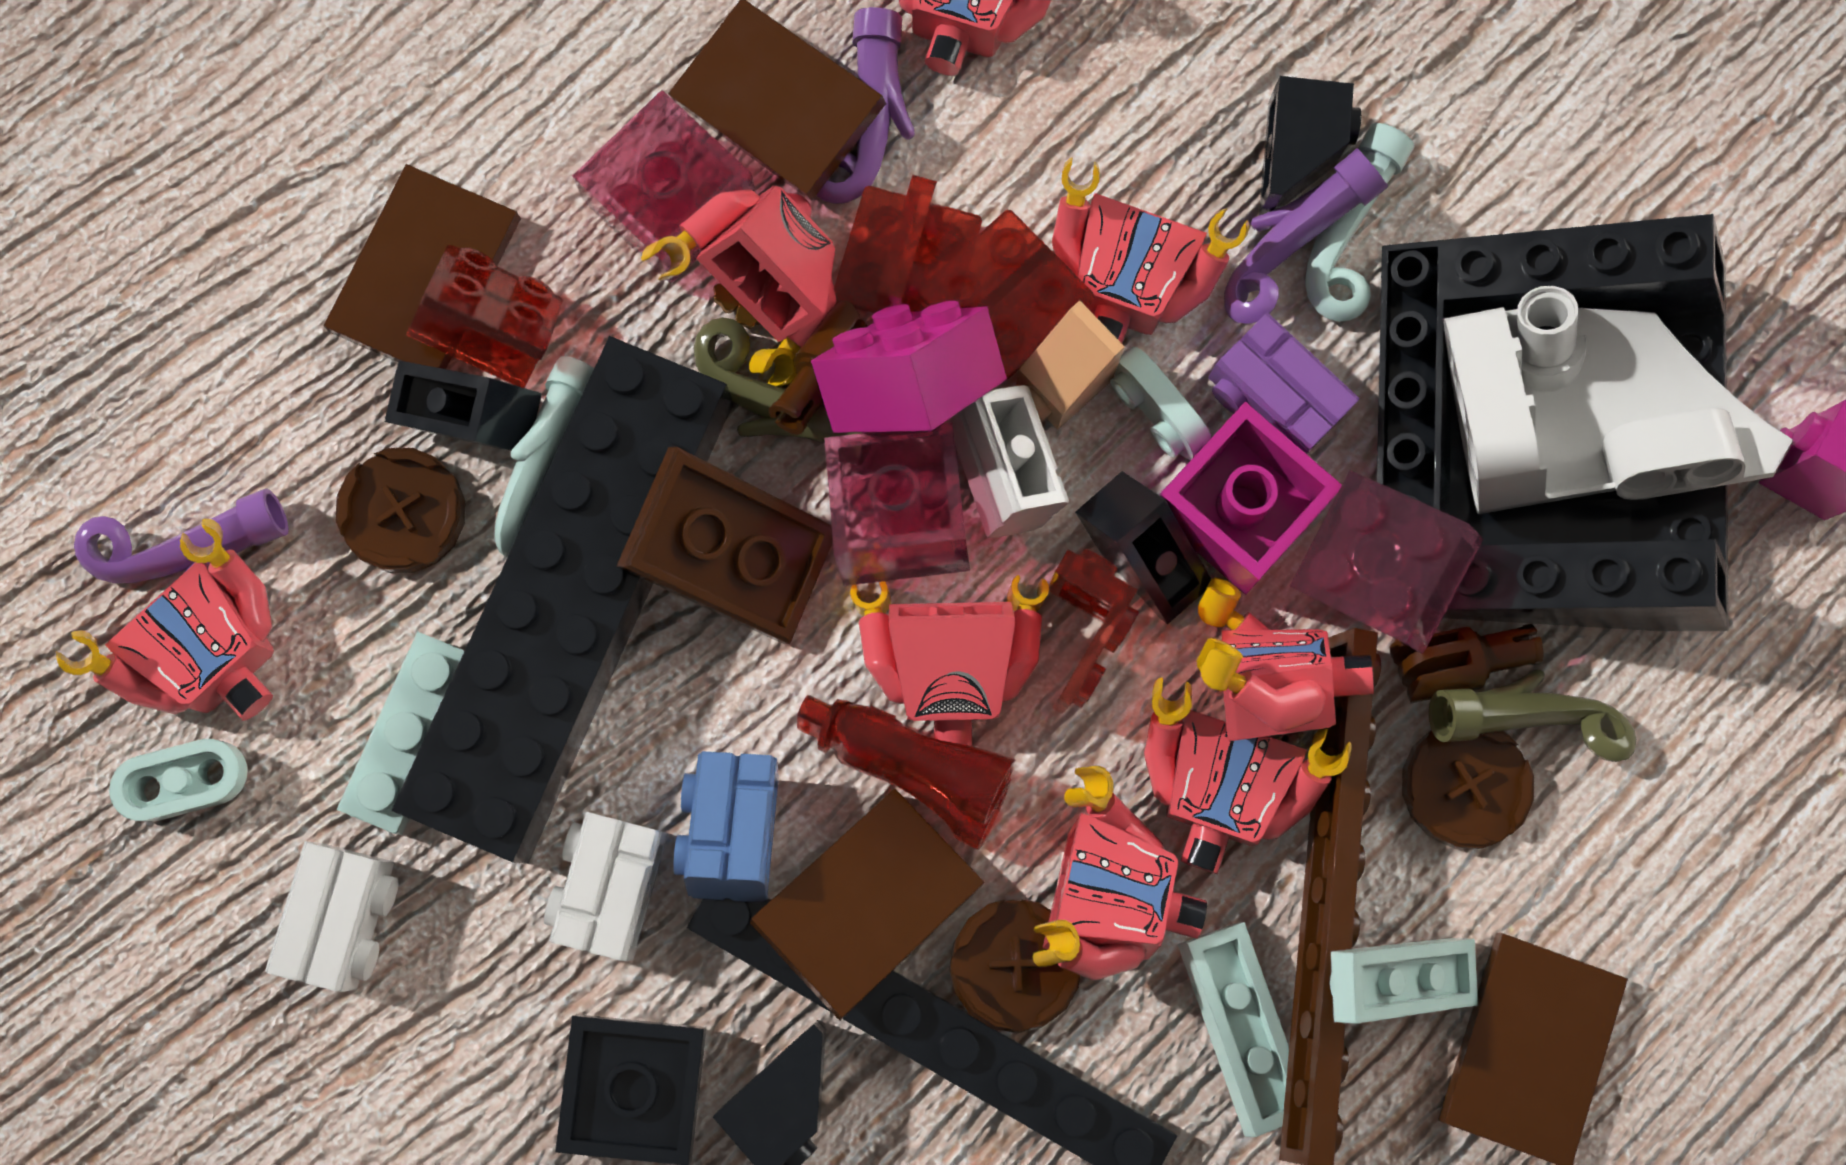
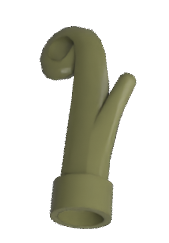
M722 317L713 319L702 326L696 336L693 347L695 364L699 372L726 383L734 403L764 417L740 424L737 427V432L740 436L781 435L805 438L828 444L831 449L856 459H860L863 456L873 432L833 433L824 402L807 423V427L802 434H791L780 428L775 421L783 412L781 411L777 418H771L769 408L779 399L785 388L735 373L746 360L750 348L749 334L743 325L734 319ZM728 336L732 341V351L728 357L718 361L714 353L715 344L721 337Z
M1539 669L1531 671L1513 683L1484 692L1475 693L1471 689L1438 690L1433 694L1429 703L1430 727L1434 736L1441 742L1472 741L1479 734L1506 730L1578 724L1581 725L1583 741L1587 748L1603 760L1611 762L1627 760L1632 756L1636 747V734L1633 726L1616 708L1599 700L1557 693H1531L1544 679L1545 674Z

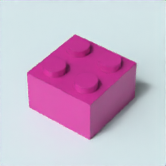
M958 301L937 303L917 312H911L907 304L884 308L872 315L873 324L866 328H857L837 335L832 340L833 348L811 360L833 433L932 431L1007 380L988 307L960 308Z
M1244 402L1165 487L1159 496L1168 503L1194 550L1241 592L1247 595L1344 486L1247 402Z

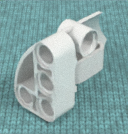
M1541 286L1525 294L1518 304V309L1505 311L1504 307L1444 318V334L1458 423L1472 494L1478 514L1616 491L1617 495L1623 499L1638 500L1770 478L1775 475L1792 445L1793 439L1760 418L1709 374L1683 347L1656 313L1578 308V303L1574 296L1567 290L1556 286ZM1552 326L1555 327V329L1543 330L1539 329L1538 327Z

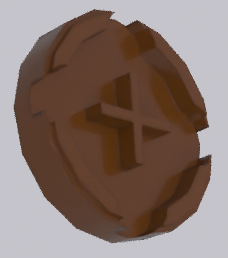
M387 448L374 453L375 456L366 460L362 465L358 463L346 475L336 499V523L340 534L351 548L350 550L361 561L388 573H414L437 564L454 548L465 525V498L457 478L436 457L415 448Z
M1430 730L1412 746L1403 766L1402 796L1410 817L1428 837L1452 848H1485L1503 841L1508 835L1513 834L1524 824L1534 801V774L1529 761L1524 759L1522 752L1516 747L1518 744L1505 731L1479 734L1472 741L1441 742Z
M1022 899L1021 901L1002 900L989 903L966 921L953 942L949 970L955 994L971 1016L991 1029L1021 1033L1042 1028L1067 1009L1079 988L1080 975L1066 970L1058 964L1045 967L1034 964L1033 954L1047 950L1043 949L1045 935L1036 933L1034 927L1048 923L1051 913L1050 909L1039 902Z

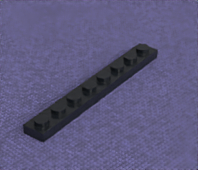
M767 897V901L765 900L764 902L733 901L730 898H725L724 900H702L687 929L830 1011L750 924L751 918L772 899ZM896 971L891 972L843 1018V1020L1092 1165H1162L1177 1138V1135L1171 1130L1000 1031L991 1029L969 1013Z

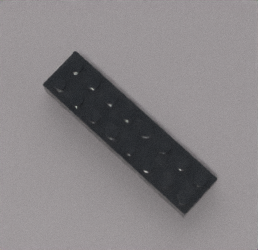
M608 337L391 811L510 862L529 864L653 583L617 567L618 561L668 447H678L708 462L734 403L726 383L614 337Z

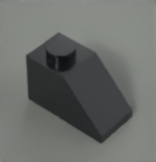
M1288 76L1279 77L1268 103L1259 215L1285 206L1335 167L1348 144H1356L1360 132L1362 112L1361 108L1352 107L1353 83Z
M398 360L384 422L512 451L533 426L542 393L489 377Z
M1123 471L1075 512L1100 553L1166 624H1169L1205 592L1211 577L1166 500Z
M818 1020L713 1116L753 1165H801L817 1149V1146L810 1138L817 1133L821 1121L826 1029Z

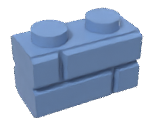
M702 751L700 754L698 753L696 774H684L681 792L682 813H691L689 835H677L673 867L674 875H684L688 896L698 899L724 900L725 898H730L733 901H767L779 782L777 758H774L772 755L741 754L740 756H735L733 753Z

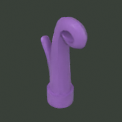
M869 7L860 9L854 14L852 43L857 47L858 79L880 93L886 105L857 141V157L848 153L839 165V167L848 171L850 176L844 182L834 183L827 180L818 192L817 196L823 201L833 204L847 203L862 196L873 184L881 167L888 139L890 117L903 138L910 140L915 135L904 104L898 74L897 50L901 46L903 18L896 11L886 8Z
M1356 148L1333 167L1336 173L1316 188L1281 208L1252 219L1251 226L1254 230H1271L1233 271L1225 288V310L1228 316L1235 322L1251 324L1258 322L1267 312L1271 314L1278 301L1279 290L1275 281L1267 274L1358 204L1362 203L1366 206L1388 188L1385 180L1359 149ZM1259 291L1255 299L1247 302L1250 292Z
M268 488L238 499L235 507L212 518V520L220 524L223 530L222 547L225 551L234 550L236 553L252 545L260 546L283 537L289 531L285 512L275 494ZM106 516L93 517L81 525L75 536V555L82 568L95 578L111 583H137L165 577L182 570L187 571L195 563L186 558L180 549L181 534L132 555L130 536L124 525L116 519ZM201 524L183 532L198 547H208L215 542ZM102 534L107 535L112 541L113 551L110 559L104 557L98 550L97 541Z

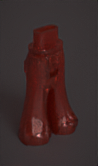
M807 695L798 711L797 730L818 739L817 746L819 751L827 753L832 748L836 759L843 765L896 786L918 799L947 824L957 840L976 850H979L984 845L1007 796L1012 780L1010 777L1014 771L1016 759L965 744L930 738L909 728L897 720L895 715L873 705L869 707L853 704L850 701L837 699L830 705L811 695Z

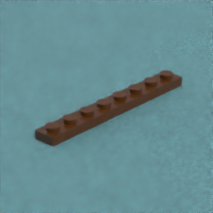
M1352 628L1328 638L1331 657L1371 655L1374 687L1377 685L1381 674V658L1377 653L1378 632ZM1373 694L1334 697L1336 724L1330 728H1324L1328 729L1320 747L1326 755L1337 756L1344 751L1348 741L1352 744L1347 767L1341 773L1332 776L1328 786L1310 812L1279 1156L1281 1161L1300 1165H1334L1335 1153L1339 1150L1343 1138V1123L1338 1114L1340 1085L1345 1080L1348 1072L1349 1056L1344 1045L1346 1023L1334 1022L1333 996L1330 989L1332 973L1331 951L1352 949L1358 940L1360 932V918L1355 910L1357 881H1359L1363 874L1366 860L1365 850L1361 844L1363 816L1369 807L1371 799V787L1366 779L1368 751L1372 748L1376 736V722L1371 715Z

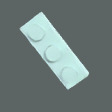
M417 631L337 807L338 811L393 834L403 835L409 818L391 810L463 656L464 650Z
M1245 922L1235 923L1199 936L1197 939L1194 938L1177 944L1244 1136L1258 1137L1283 1127L1289 1045Z
M1446 938L1331 951L1332 973L1330 989L1333 996L1334 1022L1359 1024L1478 1005L1475 939Z

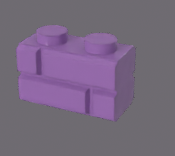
M1268 312L1215 364L1208 377L1215 384L1212 388L1215 398L1228 411L1234 414L1244 402H1247L1306 454L1360 400L1356 394Z

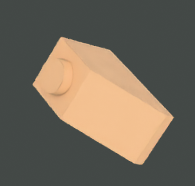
M1078 301L1020 367L1016 386H1029L1041 423L1047 418L1059 430L1110 383L1125 346L1081 301Z

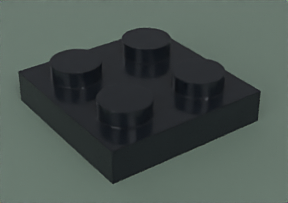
M580 1014L573 1015L555 1152L690 1165L693 1154L707 1027Z

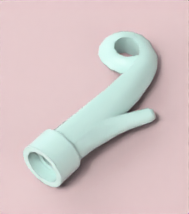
M1373 123L1367 130L1358 149L1375 167L1385 182L1388 183L1393 175L1399 174L1414 149V143L1405 133L1387 124ZM1378 196L1366 206L1362 203L1358 204L1316 237L1307 263L1305 285L1308 299L1316 311L1327 319L1338 322L1352 320L1360 316L1369 304L1371 293L1366 279L1354 270L1334 266ZM1337 284L1346 285L1352 290L1353 297L1346 301L1337 300L1330 295L1328 287Z
M561 356L557 359L545 383L548 393L531 429L511 451L510 456L517 461L499 506L495 523L496 546L499 552L506 558L513 547L594 370L592 366L579 359L568 356Z

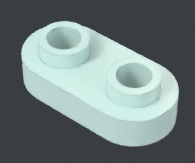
M1131 347L1121 356L1115 377L1110 380L1115 393L1130 409L1134 410L1136 407H1139L1154 424L1150 428L1152 436L1169 456L1175 457L1181 454L1183 457L1191 460L1212 438L1201 417L1145 352L1137 347Z
M201 739L136 756L123 762L111 778L109 787L110 799L114 808L122 816L131 820L155 822L220 805L235 798L245 785L247 763L237 747L224 741ZM219 761L224 769L223 777L218 783L211 784L207 777L208 768L214 762ZM156 778L160 784V792L154 800L149 801L145 796L144 789L149 780Z

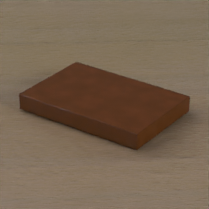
M739 0L668 93L676 104L810 201L818 194L886 105L880 93L747 0Z
M406 164L323 327L334 335L396 362L400 360L446 369L521 220L519 214L513 209Z
M668 447L617 567L771 639L790 645L838 532V528L678 447Z
M893 789L751 918L750 924L837 1019L841 1021L972 897L985 882L896 789Z
M1496 933L1478 989V1005L1473 1006L1438 1121L1556 1165H1573L1628 978L1507 934Z

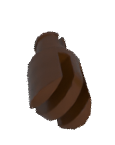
M842 300L836 303L793 359L797 375L779 399L769 408L771 418H777L781 411L783 412L775 423L791 434H802L807 427V423L823 403L811 360L833 348L832 340L837 335L849 330L868 327L864 320L859 319L860 314L851 302Z
M1525 624L1519 628L1482 636L1470 627L1464 626L1395 641L1389 646L1393 662L1399 666L1398 674L1402 684L1407 687V696L1410 704L1431 700L1433 694L1438 690L1481 689L1489 678L1490 673L1530 664H1541L1544 657L1541 637L1529 639V636L1536 635L1538 631L1533 624Z

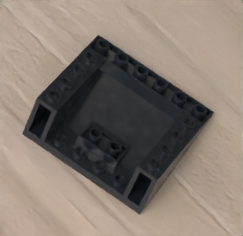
M1714 214L1382 246L1374 611L1380 615L1648 631H1729L1727 485L1638 500L1623 499L1617 495L1616 491L1483 514L1477 513L1460 434L1444 334V318L1504 307L1505 311L1518 309V304L1522 297L1530 290L1541 286H1556L1571 293L1578 303V308L1656 313L1683 347L1709 374L1727 389L1726 262ZM1552 326L1538 327L1539 329L1543 330L1555 329V327Z

